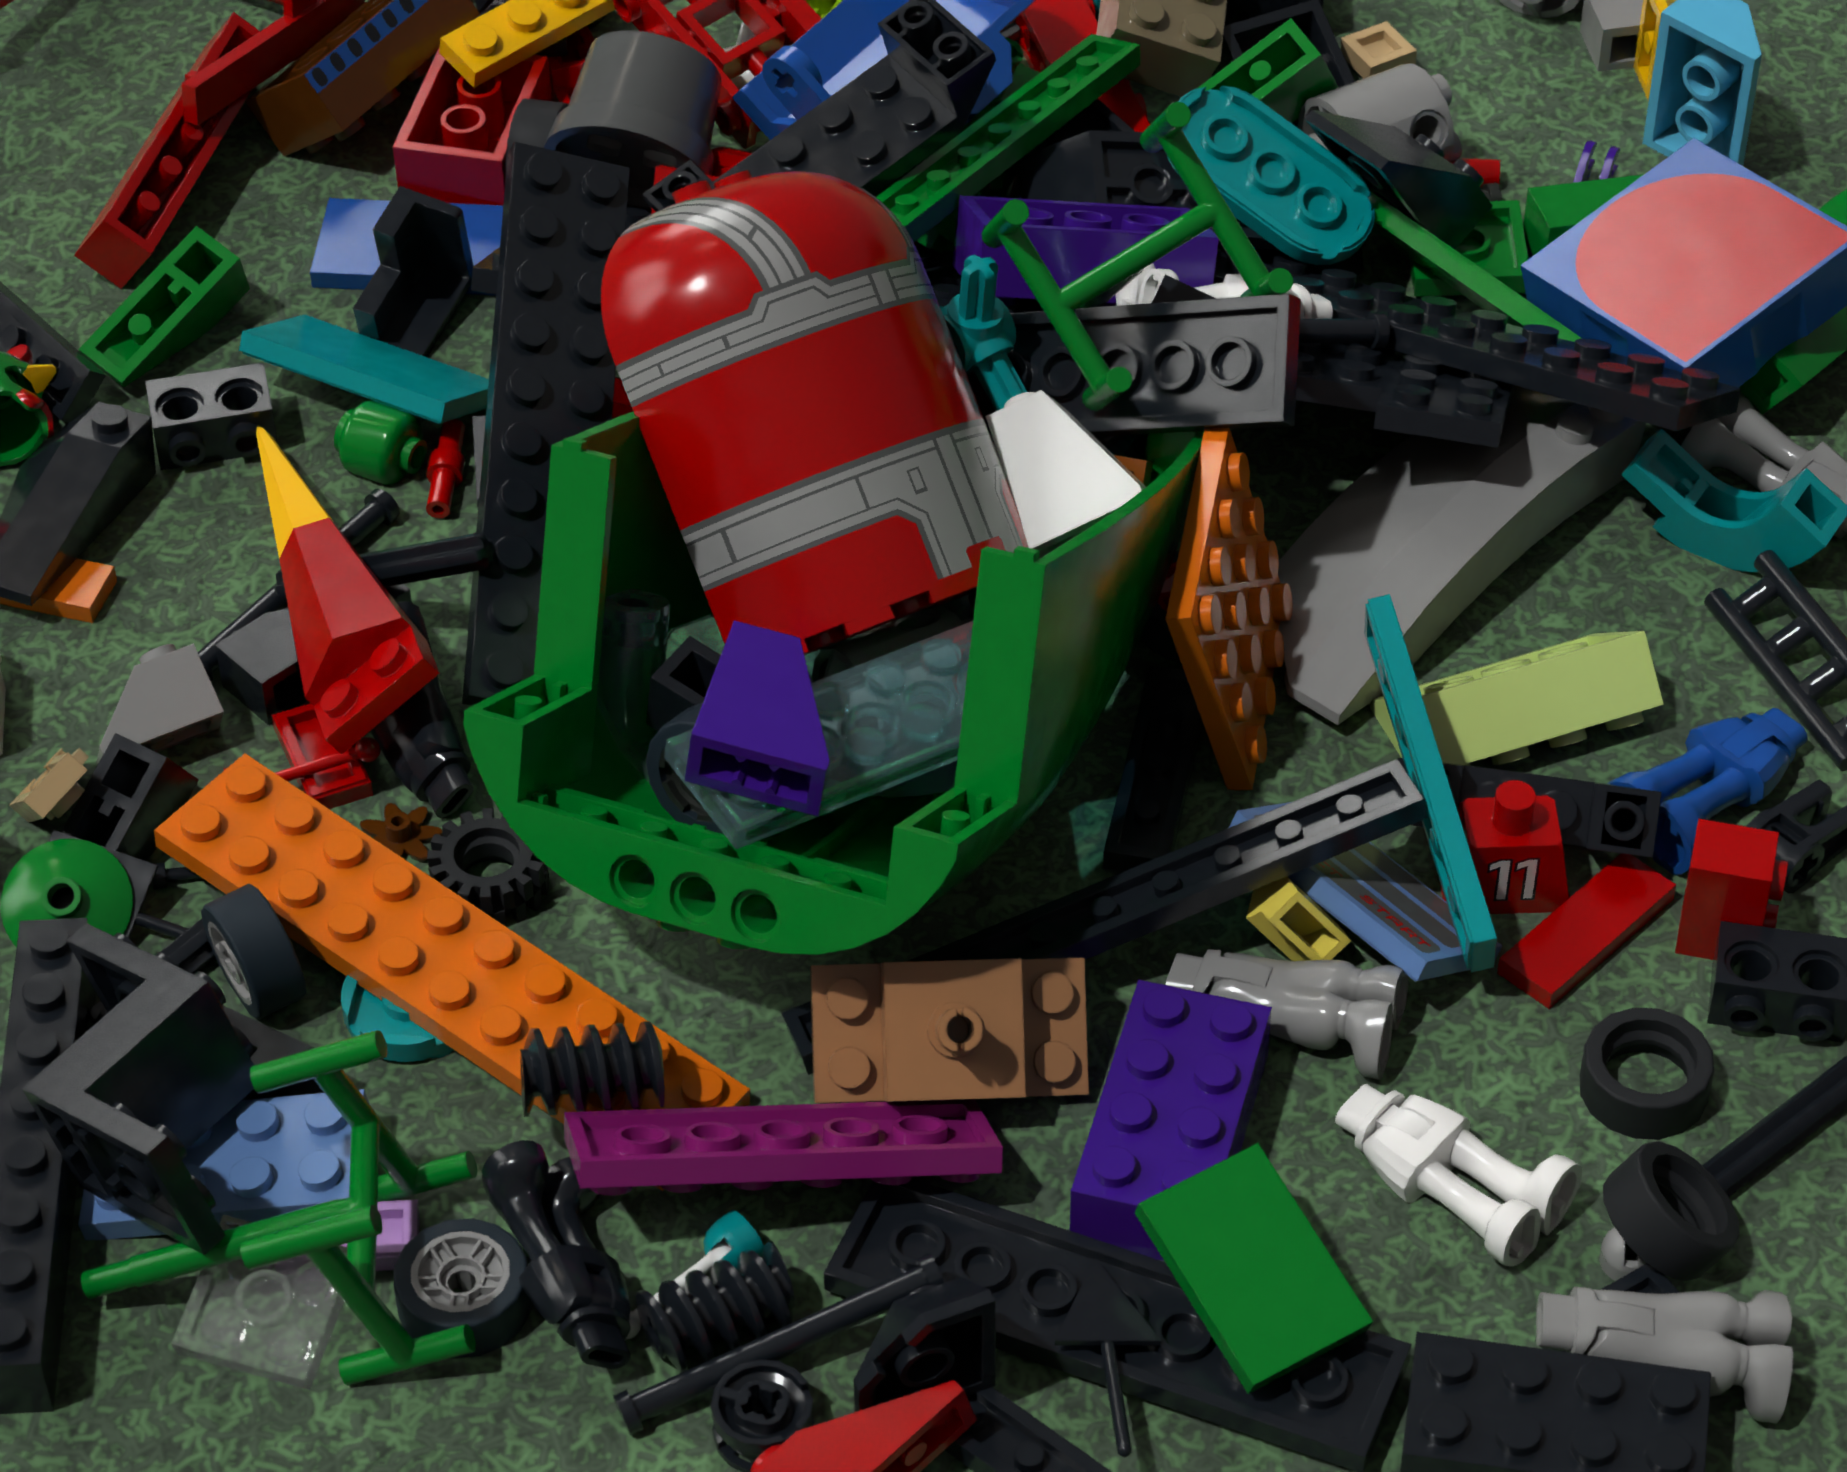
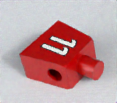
M1509 780L1498 786L1495 797L1467 798L1460 802L1457 811L1490 914L1553 912L1569 899L1564 849L1555 799L1548 795L1536 796L1534 789L1529 784L1519 780ZM1439 879L1440 890H1441V896H1442V899H1444V900L1446 901L1445 895H1444V892H1443V889H1442V886H1441V882H1440V879Z

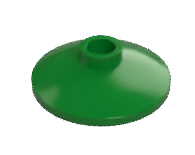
M73 838L58 839L46 842L32 849L12 868L2 890L1 918L5 931L16 948L19 923L26 920L87 918L89 925L112 936L116 933L124 935L132 917L134 897L129 876L122 864L112 853L90 841ZM61 888L72 889L74 899L71 905L64 909H56L52 906V897L57 890Z

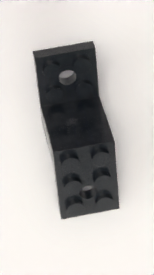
M86 923L66 941L108 1013L25 1085L22 1090L80 1187L206 1255L225 1237V1234L211 1211L216 1206L214 1197L197 1178L190 1175L182 1160L187 1156L186 1150L254 1089L250 1078V1069L254 1064L249 1056L253 1052V1046L247 1036L230 1022L222 1008V1005L226 1003L225 995L216 982L208 975L200 971L192 974L177 967L169 957L161 952H156L152 955L137 948L129 938L121 933H116L112 936Z

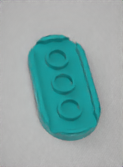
M1221 86L1219 90L1210 89L1205 91L1206 87L1193 89L1178 101L1186 104L1191 112V119L1182 131L1235 218L1283 253L1308 264L1329 265L1339 263L1354 255L1361 248L1373 227L1374 209H1371L1369 201L1371 193L1365 180L1350 165L1259 99L1241 89Z

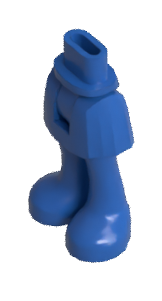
M1772 708L1762 715L1749 713L1741 719L1732 717L1717 720L1690 730L1685 742L1687 752L1684 755L1646 771L1629 772L1611 780L1607 784L1661 792L1653 860L1671 874L1681 875L1688 871L1690 867L1698 818L1709 820L1720 811L1732 805L1748 807L1765 798L1779 783L1789 765L1793 762L1796 749L1807 742L1808 736L1801 724L1777 708ZM1697 780L1704 784L1681 797L1668 800L1675 793Z

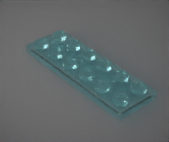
M973 621L811 683L830 759L819 816L957 761ZM692 730L666 740L665 760L736 850L817 817L684 781Z

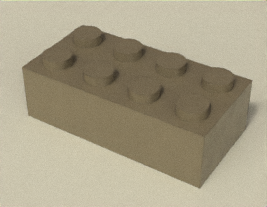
M1101 0L1096 35L1140 44L1141 65L1128 74L1125 79L1183 97L1209 80L1220 63L1227 0Z

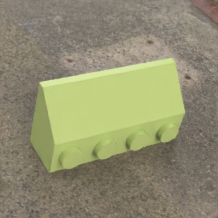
M1645 631L1594 633L1419 685L1442 762L1470 765L1471 762L1491 757L1493 765L1514 762L1530 756L1528 745L1548 740L1550 748L1577 743L1587 739L1585 728L1604 722L1607 731L1637 725L1644 722L1642 711L1664 705ZM1384 696L1375 698L1369 703L1370 709L1402 758Z

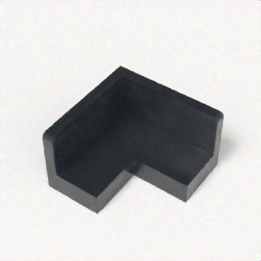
M400 186L372 229L380 266L354 305L353 310L359 334L427 357L472 285L474 265L462 209Z

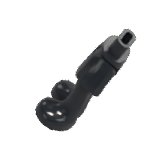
M520 1140L496 1150L487 1159L482 1168V1182L490 1203L504 1219L530 1257L531 1262L519 1277L522 1288L543 1318L549 1324L559 1326L557 1332L561 1338L570 1346L577 1347L583 1363L606 1369H618L625 1366L631 1359V1354L625 1341L631 1330L629 1323L630 1302L625 1280L619 1263L605 1252L595 1248L587 1236L581 1215L596 1203L601 1194L594 1193L590 1188L580 1189L570 1156L558 1160L549 1167L543 1147L534 1141Z

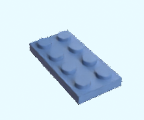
M359 1089L361 1094L369 1103L365 1090ZM325 1093L241 1100L186 1150L187 1156L182 1161L190 1175L197 1178L214 1197L216 1206L211 1211L221 1229H231L327 1201L348 1198L351 1127ZM84 1189L78 1226L85 1240H110L166 1235L162 1231Z

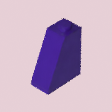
M734 620L691 733L684 781L818 817L822 807L830 759L801 640L799 637Z

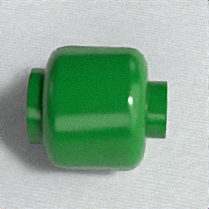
M374 400L365 401L356 408L346 411L339 420L335 430L334 447L339 452L343 468L350 473L382 485H394L407 473L415 474L422 467L427 455V443L423 440V430L419 419L408 412Z

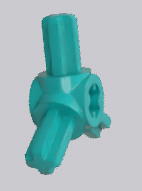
M971 255L964 260L960 294L954 296L949 304L944 307L940 306L966 375L976 374L995 411L1004 408V404L1010 398L1025 393L1027 390L1007 356L1013 350L1016 342V328L1008 308L995 296L998 265L991 257L980 258L977 255Z

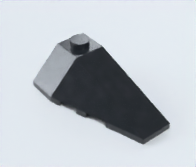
M97 402L55 432L54 436L47 439L20 466L0 518V597L32 606L150 482L156 474L152 416L127 410L119 405Z

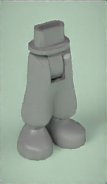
M1208 949L1204 957L1177 953L1165 985L1272 1007L1270 1035L1304 1047L1328 1050L1333 1048L1339 1038L1346 1039L1351 1044L1355 1066L1361 1075L1380 1080L1383 1077L1389 1058L1392 1030H1398L1405 1010L1409 976L1401 968L1394 965H1382L1362 970L1361 968H1356L1350 962L1342 960L1286 961L1230 952L1224 953L1221 957V950Z
M1573 1287L1570 1296L1541 1292L1538 1297L1536 1308V1344L1538 1347L1565 1350L1568 1353L1711 1372L1710 1396L1721 1395L1732 1385L1742 1386L1747 1411L1756 1421L1777 1423L1781 1419L1786 1407L1793 1369L1792 1347L1784 1346L1791 1331L1792 1313L1788 1298L1782 1292L1763 1290L1756 1294L1750 1302L1746 1303L1737 1301L1731 1295L1719 1291L1651 1294L1617 1290H1592L1586 1287ZM1730 1339H1740L1743 1341V1344L1737 1343Z

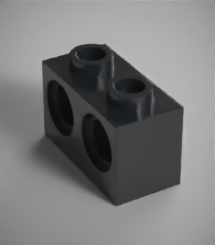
M264 362L145 381L160 470L191 467L197 464L259 455L256 437L257 427L264 428L278 444Z
M1721 921L1712 964L1707 1023L1729 1026L1734 1030L1742 1032L1758 1030L1794 1035L1807 1041L1829 1040L1843 1042L1847 1028V938Z

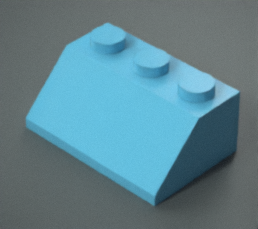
M1676 0L1661 12L1643 136L1644 145L1669 157L1695 138L1743 166L1762 56L1750 8L1747 3L1741 0Z

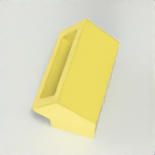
M1288 876L1253 890L1246 919L1291 961L1332 960L1351 941L1339 924Z

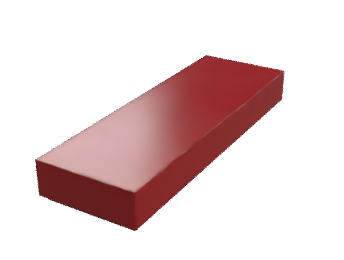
M1621 853L1501 956L1497 973L1550 1009L1674 900L1676 884L1633 855Z

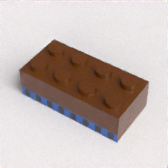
M367 0L247 99L245 103L283 156L305 148L308 154H312L327 145L335 137L340 142L360 130L366 124L362 117L365 112L370 108L373 112H376L394 101L401 94L396 86L404 79L407 83H410L428 72L433 62L430 57L438 51L441 37L476 19L481 14L471 0Z

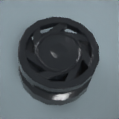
M761 1359L739 1364L723 1375L713 1391L711 1414L714 1422L713 1438L718 1454L730 1467L741 1472H750L755 1460L766 1449L774 1445H781L796 1431L815 1425L813 1418L814 1402L810 1395L808 1381L795 1368L780 1361ZM738 1452L746 1456L752 1463L737 1457L736 1453Z

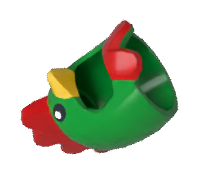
M25 344L15 346L7 352L0 351V466L17 464L30 457L45 438L49 439L54 436L53 415L46 402L42 400V394L56 374V367L53 364L32 365L33 353Z

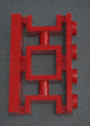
M613 0L614 7L619 16L625 22H632L639 31L655 33L680 41L702 53L716 66L721 75L722 83L715 122L724 134L732 135L744 149L756 143L757 133L761 130L733 100L732 97L739 89L731 80L748 70L754 76L758 75L768 58L783 47V45L791 46L822 19L805 0H687L691 5L678 11L676 18L664 6L673 0ZM735 12L756 36L725 52L704 27Z

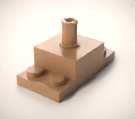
M1085 958L913 961L810 966L814 1103L1089 1095Z

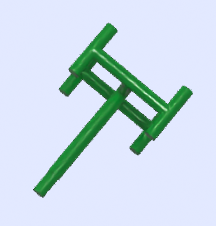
M1182 102L1170 104L1143 131L1140 136V144L1149 153H1156L1163 148L1198 206L1127 249H1124L1119 254L1061 289L1022 227V224L1029 216V209L1025 202L1019 199L1008 201L982 231V239L987 246L991 248L1004 246L1090 385L1084 391L1082 400L1084 405L1092 411L1101 410L1128 390L1132 384V376L1124 367L1118 366L1111 370L1109 369L1074 310L1078 308L1102 307L1136 278L1145 267L1209 228L1213 229L1249 288L1241 297L1285 294L1293 285V277L1288 270L1276 268L1269 273L1184 135L1182 129L1189 123L1191 112L1189 107Z
M379 1030L257 1064L250 1069L251 1082L257 1093L261 1094L314 1079L350 1125L349 1197L327 1201L224 1230L225 1237L206 1255L181 1242L134 1255L123 1261L84 1271L81 1274L82 1289L89 1299H93L136 1286L143 1287L240 1259L243 1260L247 1269L252 1270L307 1255L381 1346L339 1359V1373L345 1385L357 1384L472 1353L476 1349V1341L473 1330L468 1324L412 1338L375 1293L377 1235L381 1234L383 1229L381 1215L377 1209L378 1202L394 1201L476 1178L477 1165L475 1158L470 1151L416 1165L344 1072L345 1069L387 1057V1044ZM379 1164L387 1174L378 1176ZM347 1243V1257L338 1247L339 1245Z

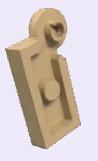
M61 748L43 767L47 770L37 780L34 778L9 806L27 822L40 820L45 816L50 821L55 816L60 818L85 791L77 781L88 770L83 764L89 756L81 748H78L72 755L69 752L65 753Z

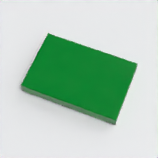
M1259 1143L1140 1202L1134 1212L1248 1394L1365 1333L1373 1323V1320Z

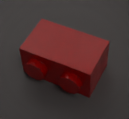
M1698 818L1675 948L1676 954L1713 960L1721 921L1776 928L1779 905L1769 904L1768 899L1782 900L1788 861L1775 859L1779 832Z

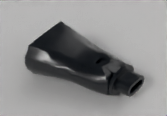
M408 601L397 602L425 637L432 652L427 628L419 606ZM437 675L374 727L370 733L380 744L383 755L399 780L420 801H428L437 817L446 818L453 815L474 791V787L467 775L471 768V761L463 753L464 748Z

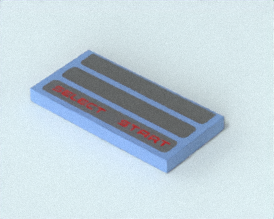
M1291 802L1237 810L1229 828ZM1371 842L1288 876L1310 898L1392 964L1401 968L1415 982L1470 970V968L1467 969L1447 902ZM1498 942L1496 944L1495 960L1502 948V945Z

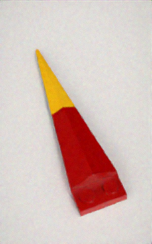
M257 427L256 437L304 696L314 706L324 739L340 754H343L440 673L425 637L347 540L298 474L275 439L264 428Z

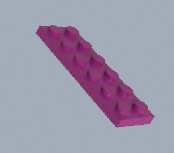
M975 1099L564 1112V1140L580 1189L590 1188L594 1193L614 1196L626 1194L636 1186H661L670 1192L690 1193L700 1190L703 1184L731 1183L734 1187L743 1190H763L771 1187L774 1181H801L803 1184L811 1187L829 1188L840 1185L843 1179L870 1178L872 1181L884 1185H901L910 1182L912 1176H940L942 1179L950 1182L966 1183L978 1180L981 1174L1002 1173L1003 1146Z

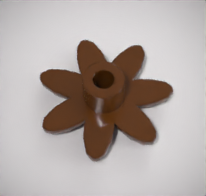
M388 803L384 810V822L365 819L360 822L362 831L400 857L403 856L405 851L412 859L419 862L428 860V851L423 843H430L434 834L443 835L441 828L423 825L428 816V810L425 806L418 807L409 814L401 812L396 804Z

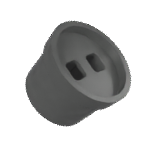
M630 30L615 31L601 35L592 42L568 107L561 110L556 116L544 148L629 167L627 207L643 209L651 213L652 207L645 201L643 193L654 186L655 166L664 165L679 168L691 160L704 174L713 176L714 155L710 146L722 83L721 75L716 66L706 56L675 39L655 33Z

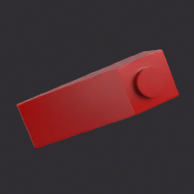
M953 1380L796 1431L781 1445L771 1446L761 1453L753 1463L750 1472H921L970 1428L977 1419L964 1389Z

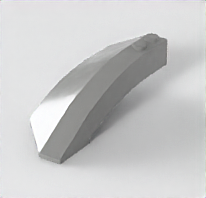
M1515 385L1498 448L1411 435L1388 452L1348 486L1279 560L1278 575L1281 583L1289 584L1293 600L1291 619L1289 621H1280L1279 625L1284 641V662L1286 666L1284 681L1287 695L1336 725H1339L1369 704L1373 699L1382 695L1383 693L1364 634L1365 604H1368V599L1390 594L1413 666L1446 628L1530 547L1568 517L1625 479L1621 474L1639 451L1646 423Z

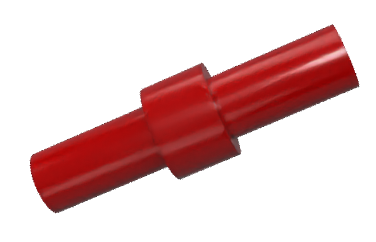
M458 419L442 423L438 448L432 451L429 458L426 476L431 485L426 511L434 518H445L450 514L454 488L461 484L463 478L465 457L461 451L466 427Z

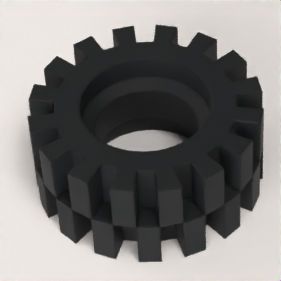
M483 808V818L474 820L471 811L460 814L461 826L458 827L449 820L442 825L443 836L434 834L430 841L431 850H428L427 857L429 874L432 878L507 927L506 916L512 915L516 922L519 923L527 918L526 906L536 911L542 904L541 894L547 895L549 889L548 866L539 860L518 837L503 815L501 819L495 818L494 808ZM496 860L512 865L507 871L490 877H478L465 872L471 866L483 861Z

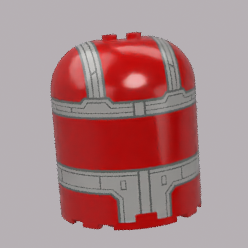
M745 170L715 182L714 189H711L708 180H702L678 189L672 193L675 204L661 209L627 228L613 245L604 267L601 285L603 327L616 369L635 416L639 417L640 430L724 644L735 620L799 637L805 656L931 606H939L976 592L981 549L986 546L1014 553V549L1018 546L1029 548L1003 467L919 252L901 221L879 199L848 181L826 174L791 171L752 177L750 171Z

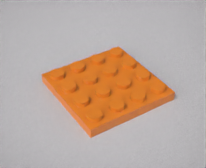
M1230 428L1204 429L1165 620L1227 789L1253 790L1257 763H1264L1267 756V738L1264 729L1266 715H1273L1275 711L1274 669L1282 667L1284 662V641L1279 625L1280 621H1289L1291 619L1293 600L1289 584L1281 583L1278 575L1279 558L1276 543L1273 540L1267 541L1264 533L1262 501L1260 497H1252L1249 488L1250 470L1247 456L1244 452H1237Z

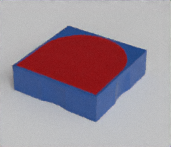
M1695 138L1520 265L1527 300L1582 339H1595L1607 342L1612 345V353L1626 357L1633 353L1661 357L1665 360L1664 367L1681 373L1686 368L1709 370L1719 375L1718 382L1734 387H1740L1756 375L1761 367L1778 351L1794 341L1809 335L1847 306V226Z

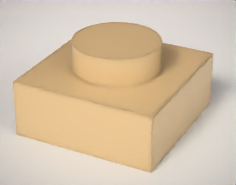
M1388 21L1341 38L1340 49L1346 62L1363 79L1402 64L1414 63L1416 65L1417 50Z

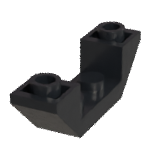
M1398 757V761L1406 771L1403 758ZM1442 762L1457 809L1460 802L1467 798L1495 797L1496 789L1500 784L1509 780H1519L1529 784L1534 789L1536 796L1548 795L1555 799L1563 844L1653 858L1661 792ZM1422 820L1411 824L1412 826L1423 827Z

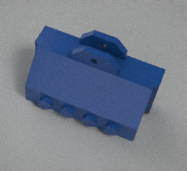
M843 0L791 46L781 47L763 64L762 71L744 85L732 97L733 100L771 140L888 55L878 23L909 0ZM936 0L994 51L996 57L994 66L967 123L1013 82L1011 44L1000 32L1036 0Z

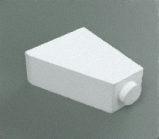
M1042 390L1018 394L1010 398L1004 404V408L985 416L1022 523L1028 547L1040 550V558L1084 532L1146 488L1069 411Z

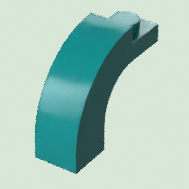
M1662 428L1646 441L1621 474L1662 513L1652 526L1657 532L1677 547L1732 570L1758 572L1754 567V561L1757 556L1767 550H1773L1788 568L1799 565L1826 547L1847 517V505L1808 468H1805L1786 484L1775 490L1766 492L1741 490L1720 481L1710 474Z

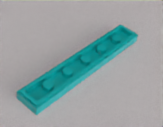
M1389 594L1368 599V604H1365V638L1407 774L1425 801L1428 818L1423 819L1422 824L1467 969L1470 968L1471 972L1494 968L1497 936L1391 596Z

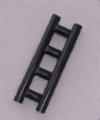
M1773 550L1764 551L1754 561V567L1763 576L1761 580L1734 600L1723 588L1714 589L1706 596L1704 604L1841 771H1846L1847 715L1835 723L1817 700L1847 678V637ZM1777 597H1780L1797 618L1766 640L1749 619ZM1814 637L1831 659L1800 681L1783 659Z

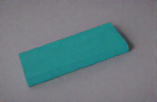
M305 314L242 331L239 351L243 352L244 355L438 424L487 409L488 378Z

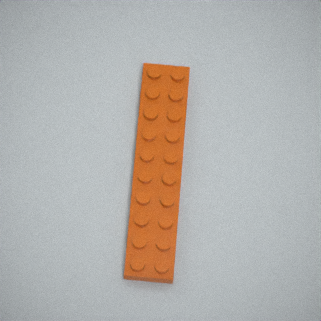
M246 753L154 829L157 848L225 894L247 884L258 888L275 911L289 938L345 976L349 975L357 980L358 985L380 1000L384 997L408 1012L409 1019L521 1096L520 1049H524L530 1029L539 1028L547 1047H551L558 1027L567 1026L575 1045H579L585 1026L595 1025L603 1044H607L613 1024L622 1023L631 1042H634L640 1023L647 1021ZM653 1025L660 1040L663 1055L664 1108L660 1107L653 1090L648 1089L645 1092L640 1110L748 1106L750 1104V1088ZM625 1091L618 1092L613 1110H633ZM597 1093L590 1094L586 1111H605ZM563 1095L557 1115H550L562 1124H564V1112H576L569 1095ZM535 1097L533 1104L549 1114L542 1097ZM655 1186L656 1188L660 1189L661 1191H664V1190H665V1189H663L661 1186Z

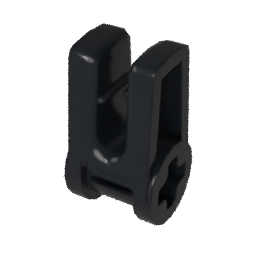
M1820 779L1772 809L1760 812L1746 826L1779 832L1775 859L1788 861L1784 891L1787 893H1795L1809 882L1819 869L1847 848V805L1832 815L1827 814L1833 792L1830 786Z

